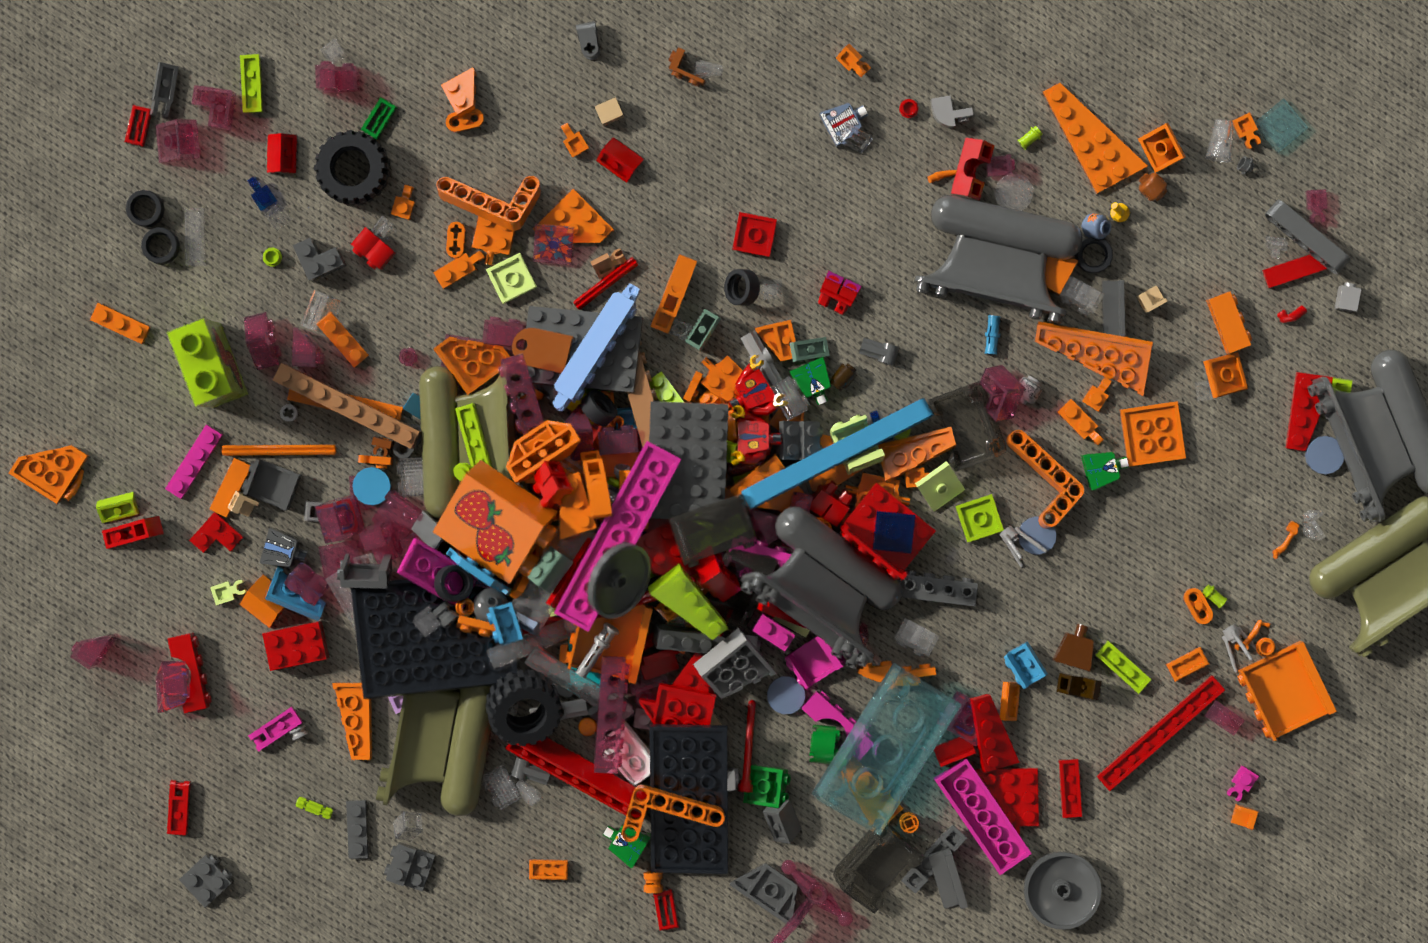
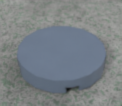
M1322 436L1315 438L1307 446L1305 452L1306 463L1313 471L1319 474L1335 472L1344 461L1338 442L1333 437Z
M1039 517L1028 518L1021 524L1019 529L1042 545L1048 552L1056 542L1055 527L1044 529L1039 525ZM1045 519L1048 524H1052L1049 520ZM1018 534L1019 543L1025 551L1037 555L1045 553Z
M781 676L770 684L767 691V700L770 707L776 712L792 714L802 707L805 700V690L798 683L797 679L790 676Z

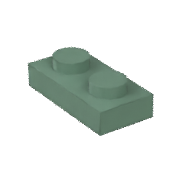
M826 337L790 343L793 362L830 356Z

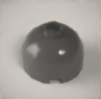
M492 587L483 588L472 599L474 603L472 616L474 619L489 622L487 613H490L489 608L509 603L508 597L503 592Z

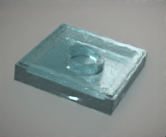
M1284 98L1255 122L1259 132L1277 153L1308 128Z

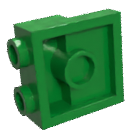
M751 764L750 781H752L753 793L744 792L743 803L780 808L786 800H789L786 786L790 784L791 775L788 774V769Z

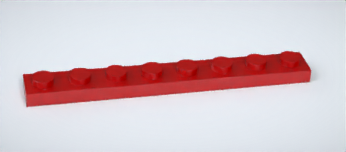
M1213 675L1208 677L1096 777L1111 791L1224 692L1225 689Z

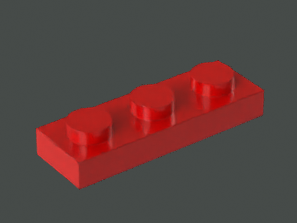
M1058 760L1062 818L1082 817L1079 760Z

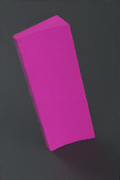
M967 758L934 777V780L999 875H1002L1032 854Z

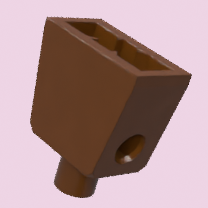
M1077 624L1075 634L1066 632L1053 657V661L1090 671L1094 640L1085 638L1088 626Z

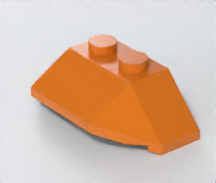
M547 420L515 441L506 468L515 483L534 478L533 476L544 460L561 462L572 454L581 440L571 424Z

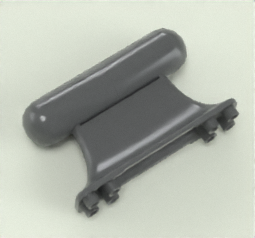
M944 195L934 203L931 209L933 225L938 230L957 235L950 255L938 270L929 275L915 277L914 283L918 284L917 292L927 294L928 288L931 287L936 289L935 296L946 298L947 292L962 293L1022 307L1030 311L1029 318L1040 320L1042 314L1049 315V323H1060L1061 318L1066 316L1067 311L1057 306L1049 296L1046 286L1047 257L1068 260L1080 251L1083 237L1081 230L1075 224L955 195Z
M1391 349L1382 351L1372 361L1370 366L1371 375L1376 384V387L1361 392H1343L1335 389L1327 377L1314 379L1313 384L1308 386L1309 394L1312 397L1317 395L1319 403L1315 404L1316 411L1319 415L1324 413L1326 419L1329 420L1357 491L1352 493V497L1356 504L1362 503L1364 510H1361L1359 513L1364 522L1368 520L1380 522L1385 519L1383 509L1385 495L1394 484L1413 473L1419 488L1428 494V406L1409 360L1402 352Z
M789 507L778 516L775 528L776 534L781 541L794 549L792 555L781 568L770 575L765 576L758 572L744 575L741 579L743 583L741 589L748 594L754 591L758 594L756 600L763 605H766L768 602L774 604L823 639L826 644L833 648L831 651L833 656L841 658L843 655L847 658L846 665L853 669H856L857 665L865 667L867 663L873 661L874 655L864 646L860 638L859 626L864 606L868 603L873 608L882 611L893 608L901 600L903 593L902 584L899 579L896 580L888 574L884 567L878 566L872 561V558L862 553L857 547L808 511L799 507Z

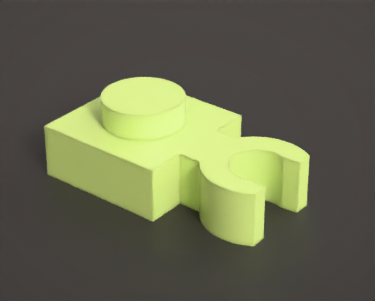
M244 580L236 581L233 586L228 581L210 587L215 604L219 605L235 600V593L238 595L245 594L247 590L240 591L238 589V585L244 583Z

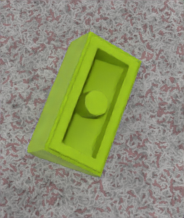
M134 492L99 500L96 504L102 524L139 514Z

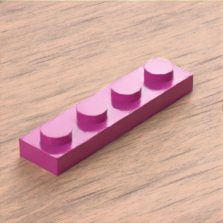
M205 425L165 489L178 498L183 499L223 434L209 425Z

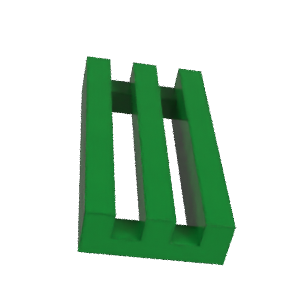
M380 97L361 130L378 140L397 107ZM382 103H384V108L369 131L367 129ZM390 107L391 110L387 114L386 118L384 119L376 134H374L373 132L375 131L384 114Z

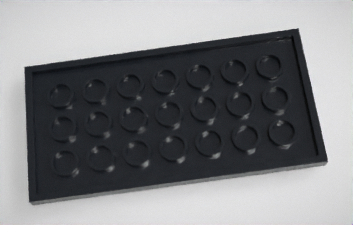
M650 724V787L718 806L725 813L723 824L713 827L650 808L651 873L728 874L727 725ZM663 796L655 798V802L659 805L666 802ZM680 801L673 804L676 810L684 808V804ZM694 807L692 813L699 816L703 813V810L700 807ZM714 812L710 817L712 820L718 821L721 819V814Z

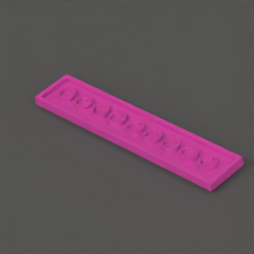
M646 441L611 506L612 516L605 517L554 614L586 631L590 630L598 615L591 608L587 594L589 579L595 565L612 547L621 543H637L681 461L680 458Z

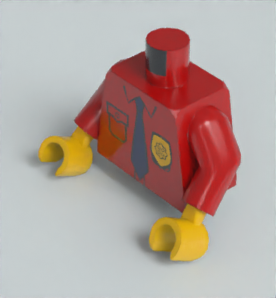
M753 355L750 359L751 364L746 366L735 383L734 393L736 398L728 401L733 411H736V409L732 407L740 405L744 410L754 415L768 416L777 410L779 406H786L788 402H780L781 398L785 395H775L760 369L756 370V367L764 364V360L759 361L757 364L756 359L759 355Z
M740 405L732 407L737 410L738 414L732 413L731 417L741 418L738 419V451H734L730 455L737 458L732 461L733 465H737L739 462L755 465L765 459L767 455H770L771 445H782V434L771 433L770 425L764 419L744 410Z

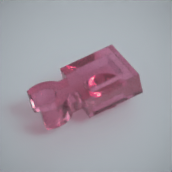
M1326 189L1305 191L1306 209L1312 210L1309 218L1310 223H1315V216H1319L1321 223H1324L1326 217L1322 209H1327Z

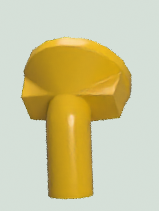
M1114 202L1111 205L1112 209L1110 211L1112 219L1116 222L1126 221L1130 214L1129 208L1123 203Z

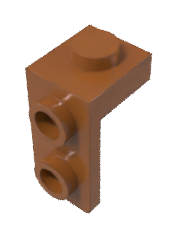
M679 47L677 51L673 50L669 58L671 62L669 66V71L672 72L671 75L678 79H682V77L689 79L688 83L696 87L704 86L706 83L704 79L679 69L685 55V50Z

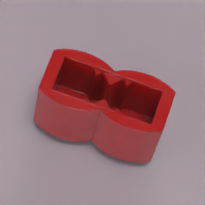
M366 227L351 243L354 247L352 251L360 258L365 256L368 259L366 263L374 270L376 268L382 270L396 254L394 250Z

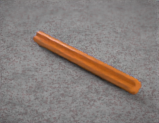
M336 445L222 446V455L336 454Z

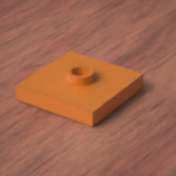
M1238 352L1203 361L1213 398L1248 389Z

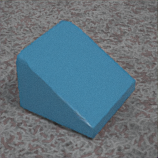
M412 393L403 409L420 419V396Z

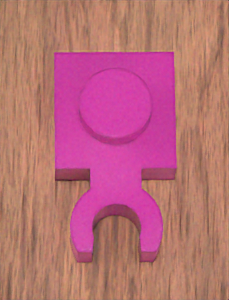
M1241 765L1231 780L1236 785L1228 789L1227 795L1230 796L1232 792L1236 791L1238 796L1235 800L1240 801L1242 799V791L1249 792L1259 776Z

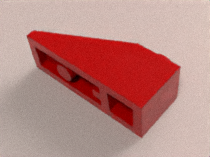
M159 516L102 530L106 549L164 534Z

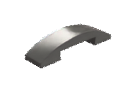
M954 825L950 826L919 858L901 881L916 894L933 874L928 855L949 848L951 852H955L967 839V836Z

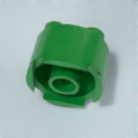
M813 724L812 729L816 731H813V734H811L809 756H813V758L809 759V763L832 765L833 762L837 761L838 749H835V743L839 742L840 730H836L835 726Z

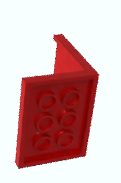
M877 482L840 526L842 530L841 535L850 543L854 540L859 544L858 549L865 555L870 553L875 557L872 561L881 568L885 565L888 574L896 580L898 578L903 580L908 575L905 569L936 532L935 529Z

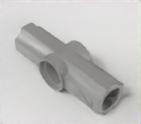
M755 330L740 338L750 355V359L753 355H759L756 363L758 364L759 361L764 360V364L756 367V370L760 369L770 387L783 381L773 364L774 361L766 347L764 348Z
M586 698L561 702L564 715L560 718V721L589 714ZM538 707L530 708V714L535 712Z

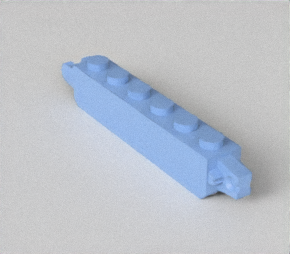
M630 283L622 293H613L554 384L558 394L553 405L557 411H564L571 401L575 403L576 400H580L584 395L585 390L583 389L587 383L590 384L595 377L594 372L604 364L606 360L605 355L614 348L618 335L624 333L627 327L625 325L626 322L636 314L637 305L635 302L641 291L638 287Z

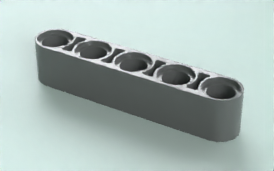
M1277 200L1265 213V217L1332 273L1338 275L1350 261V257L1283 201Z

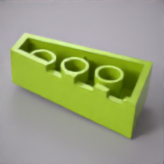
M680 564L648 586L649 592L653 597L710 639H715L728 629L725 620Z

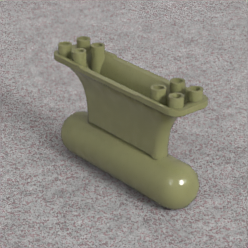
M503 362L500 375L493 384L469 395H458L457 380L448 368L444 366L430 367L421 375L419 394L424 505L431 516L438 519L441 518L461 483L454 475V467L458 463L470 465L455 408L475 403L492 468L515 482L506 465L516 441L515 397L522 396L521 385H515V378H520V366L513 365L512 362ZM525 481L516 483L526 490Z
M1428 496L1417 498L1315 565L1310 572L1309 582L1312 590L1318 596L1324 599H1333L1347 590H1350L1359 610L1361 627L1358 637L1349 648L1351 652L1357 653L1359 656L1366 657L1371 654L1373 650L1370 645L1373 643L1380 647L1389 642L1386 636L1388 633L1428 606Z
M492 685L460 689L459 692L446 690L403 695L391 764L389 768L382 767L379 781L387 782L386 787L378 786L376 800L383 801V805L388 806L393 795L407 785L418 782H441L443 784L440 799L444 810L455 816L471 814L479 802L492 730L486 711V697L488 693H491L490 688Z

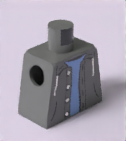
M269 528L259 563L291 567L294 565L295 560L305 562L308 551L298 548L300 540L275 528Z

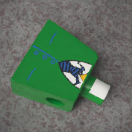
M823 357L789 372L805 398L813 395L817 405L828 401L824 390L830 388L831 385Z
M1114 452L1081 455L1090 490L1098 489L1119 479V470L1129 468L1126 456L1116 459Z
M624 824L621 825L618 831L608 825L603 833V836L612 840L608 849L626 865L633 868L651 838V834L640 830L639 836L635 841L627 842L622 837ZM632 827L625 830L629 836L636 834V830Z

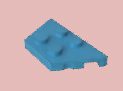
M451 547L446 554L456 564L490 587L508 596L512 589L496 579L494 573L486 568H480L478 566L479 563L470 557L465 558Z

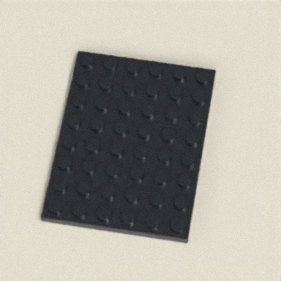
M494 575L496 579H498L506 585V582L504 580L499 578L497 575ZM402 579L389 581L387 588H350L363 700L497 685L499 678L507 677L506 674L510 672L512 674L517 673L514 643L501 647L499 642L495 643L492 635L484 637L479 635V632L471 631V633L460 631V628L456 627L458 619L447 628H444L441 625V620L436 618L432 612L446 601L414 582ZM477 579L469 599L472 600L477 592L490 586ZM451 605V610L456 611V607Z

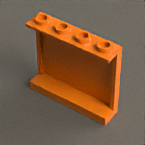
M643 604L634 607L627 614L618 618L601 617L595 619L589 631L577 626L576 633H571L569 644L573 646L571 652L567 651L565 663H569L567 669L580 666L594 645V638L599 636L604 628V623L607 622L619 630V634L614 636L610 642V647L604 649L590 671L627 679L628 683L636 684L653 606Z
M1298 641L1273 653L1271 656L1260 659L1238 670V681L1242 687H1246L1248 693L1245 695L1249 703L1254 704L1256 708L1254 714L1258 721H1262L1264 725L1262 731L1267 739L1270 738L1272 741H1276V738L1317 718L1337 712L1302 641Z

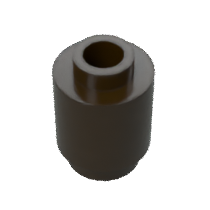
M842 363L832 375L830 383L842 392L856 378V369L849 363L846 366Z

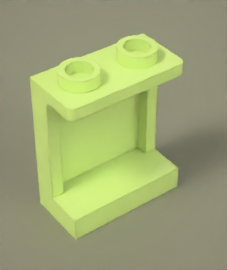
M856 415L846 423L838 422L834 424L830 430V437L833 443L869 426L867 416ZM877 445L849 459L843 465L849 475L882 462L885 454L882 448L879 449Z

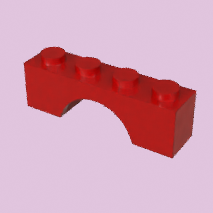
M192 632L167 638L171 657L185 662L191 672L190 684L180 694V698L184 697L181 699V701L184 700V703H182L184 713L210 707L209 703L212 700L210 692H207L205 687L207 677L205 673H202L201 669L203 659L201 654L198 655L197 647H199V641L197 636H194Z

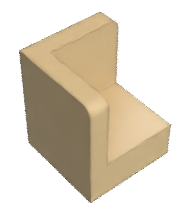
M616 97L595 106L603 126L624 117Z
M1157 286L1136 296L1145 313L1168 301L1166 298H1163Z
M235 491L227 508L236 514L240 513L249 517L254 505L258 506L260 502L250 496L243 495L239 491Z

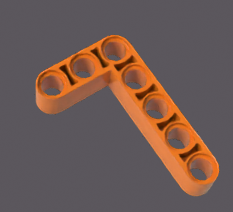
M528 176L523 180L510 204L449 177L440 178L436 184L438 195L443 201L512 231L522 228L541 195L540 182L535 176ZM461 195H467L464 198H459ZM495 210H501L498 213H493ZM513 217L518 218V219L513 220V221L510 220V219L513 218Z
M1015 430L1006 438L1009 448L1059 492L1038 518L1039 525L1042 528H1052L1061 521L1082 497L1084 487L1025 432ZM1013 435L1020 437V444L1014 443ZM1028 448H1032L1034 450V457H1030L1027 454ZM1042 461H1046L1049 464L1048 470L1042 468ZM1056 474L1062 475V483L1057 482ZM1071 486L1077 489L1076 496L1070 493ZM1059 500L1064 502V510L1058 508L1057 503ZM1046 515H1050L1052 517V524H1048L1045 521Z
M638 785L632 794L622 829V837L627 842H633L638 838L647 807L713 827L723 824L725 813L718 806L650 786ZM643 790L647 793V797L639 799L636 793ZM663 796L666 802L659 805L655 802V798ZM680 801L684 804V808L676 810L673 804ZM700 807L703 813L699 816L694 815L692 809ZM638 809L642 815L635 818L631 815V811ZM718 812L721 814V819L714 821L710 817L711 814ZM632 827L636 830V834L629 836L625 830Z

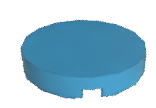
M365 468L355 476L352 486L356 498L364 504H380L390 494L391 481L386 472L380 468Z

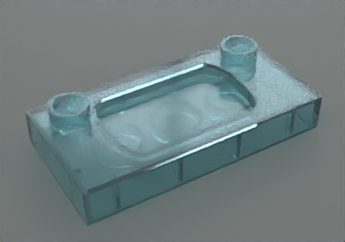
M893 663L811 794L818 801L880 836L962 704L896 663Z

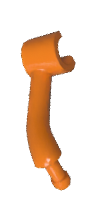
M601 390V392L607 395L614 403L613 392L611 391L609 393ZM616 416L610 422V426L617 422L618 429L624 424V420L620 416Z
M1294 521L1289 522L1286 530L1290 533L1284 543L1273 550L1274 559H1277L1288 548L1294 535L1298 533L1299 524Z
M1262 620L1256 622L1249 636L1242 641L1247 650L1249 649L1248 644L1258 634L1260 627H1270V623L1262 622ZM1236 642L1235 649L1238 651L1240 646Z

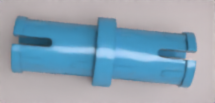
M988 315L987 332H985V337H987L985 354L997 355L1001 316Z

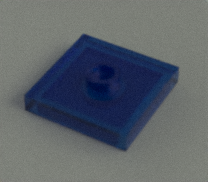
M877 511L873 549L911 553L916 515Z

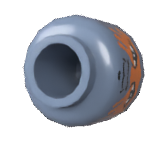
M1090 213L1082 221L1083 233L1088 238L1104 239L1111 231V223L1105 215Z

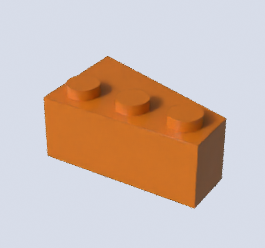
M580 472L567 476L574 490L570 495L565 494L561 499L560 540L562 541L599 529L596 518H592L586 485Z

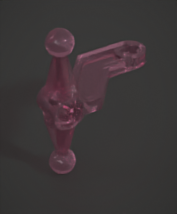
M785 860L782 863V872L793 876L807 898L800 904L790 920L770 943H783L802 922L814 904L837 916L840 925L847 927L852 924L853 916L851 913L841 910L831 892L823 884L798 871L794 861ZM820 889L823 893L820 897L816 898L812 896V891Z

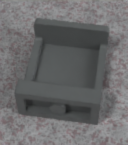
M262 459L252 461L249 467L251 474L249 479H245L242 490H244L243 495L256 498L288 511L302 474Z
M345 554L344 560L340 562V569L337 570V580H340L341 588H387L393 572L392 554H384L381 564H352L350 562V554Z

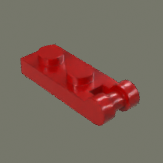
M177 780L170 781L167 834L187 835L191 781H184V783ZM177 790H183V795H176Z

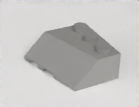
M739 628L693 664L700 676L721 699L742 690L747 684L760 682V678L767 675L771 677L776 674L758 649Z

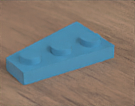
M278 566L265 599L319 621L326 602L308 588L304 589L296 583L297 580L294 577L287 576L283 569Z

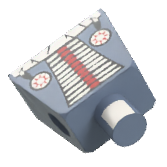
M850 103L823 111L819 116L836 147H838L862 128L859 120L868 116V113L863 105L853 110Z

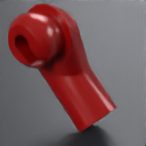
M1301 305L1290 314L1286 310H1282L1277 314V317L1281 323L1294 322L1307 313V309Z

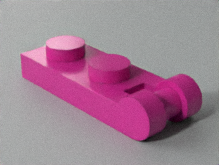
M292 706L248 735V737L257 745L256 749L259 752L303 723V721ZM263 733L267 740L262 741L259 735Z

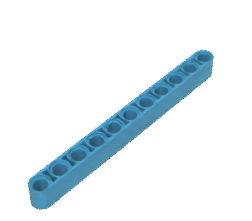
M922 398L746 488L741 493L750 510L922 423L934 414L925 398Z

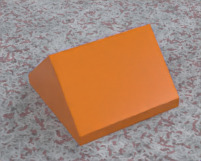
M1169 123L1138 139L1155 173L1185 158Z
M263 574L248 589L240 605L270 628L285 607L265 599L271 580Z

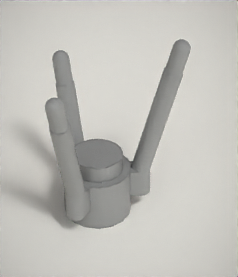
M1010 525L999 534L1021 568L1023 567L1021 562L1022 556L1014 545L1019 539L1018 534L1047 553V549L1023 533L1018 526L1014 529Z
M1235 623L1222 631L1224 633L1222 639L1225 642L1234 672L1237 673L1238 669L1229 641L1231 643L1237 641L1248 659L1252 661L1253 658L1241 641L1242 637L1246 639L1248 636ZM1251 641L1249 645L1256 650V645Z

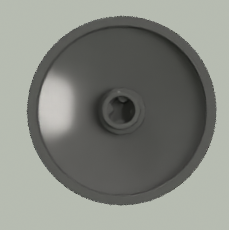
M621 543L609 549L599 559L591 573L587 591L589 604L596 613L605 618H618L631 611L641 600L648 587L651 575L650 558L643 548L633 543Z
M1053 852L1041 857L1029 869L1024 881V898L1032 915L1042 924L1054 929H1072L1084 924L1096 912L1101 900V883L1096 870L1083 857L1071 852Z

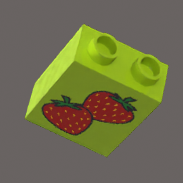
M203 318L167 332L195 406L215 408L248 395L221 323Z

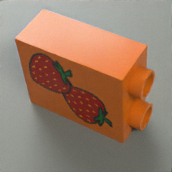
M480 460L465 474L434 528L433 533L510 584L520 573L528 578L532 569L540 562V558L533 553L538 545L546 549L555 537L558 530L550 524L558 512L553 508H543L540 499Z

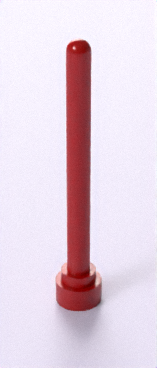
M754 700L748 702L742 780L738 783V792L753 793L750 772L756 708Z

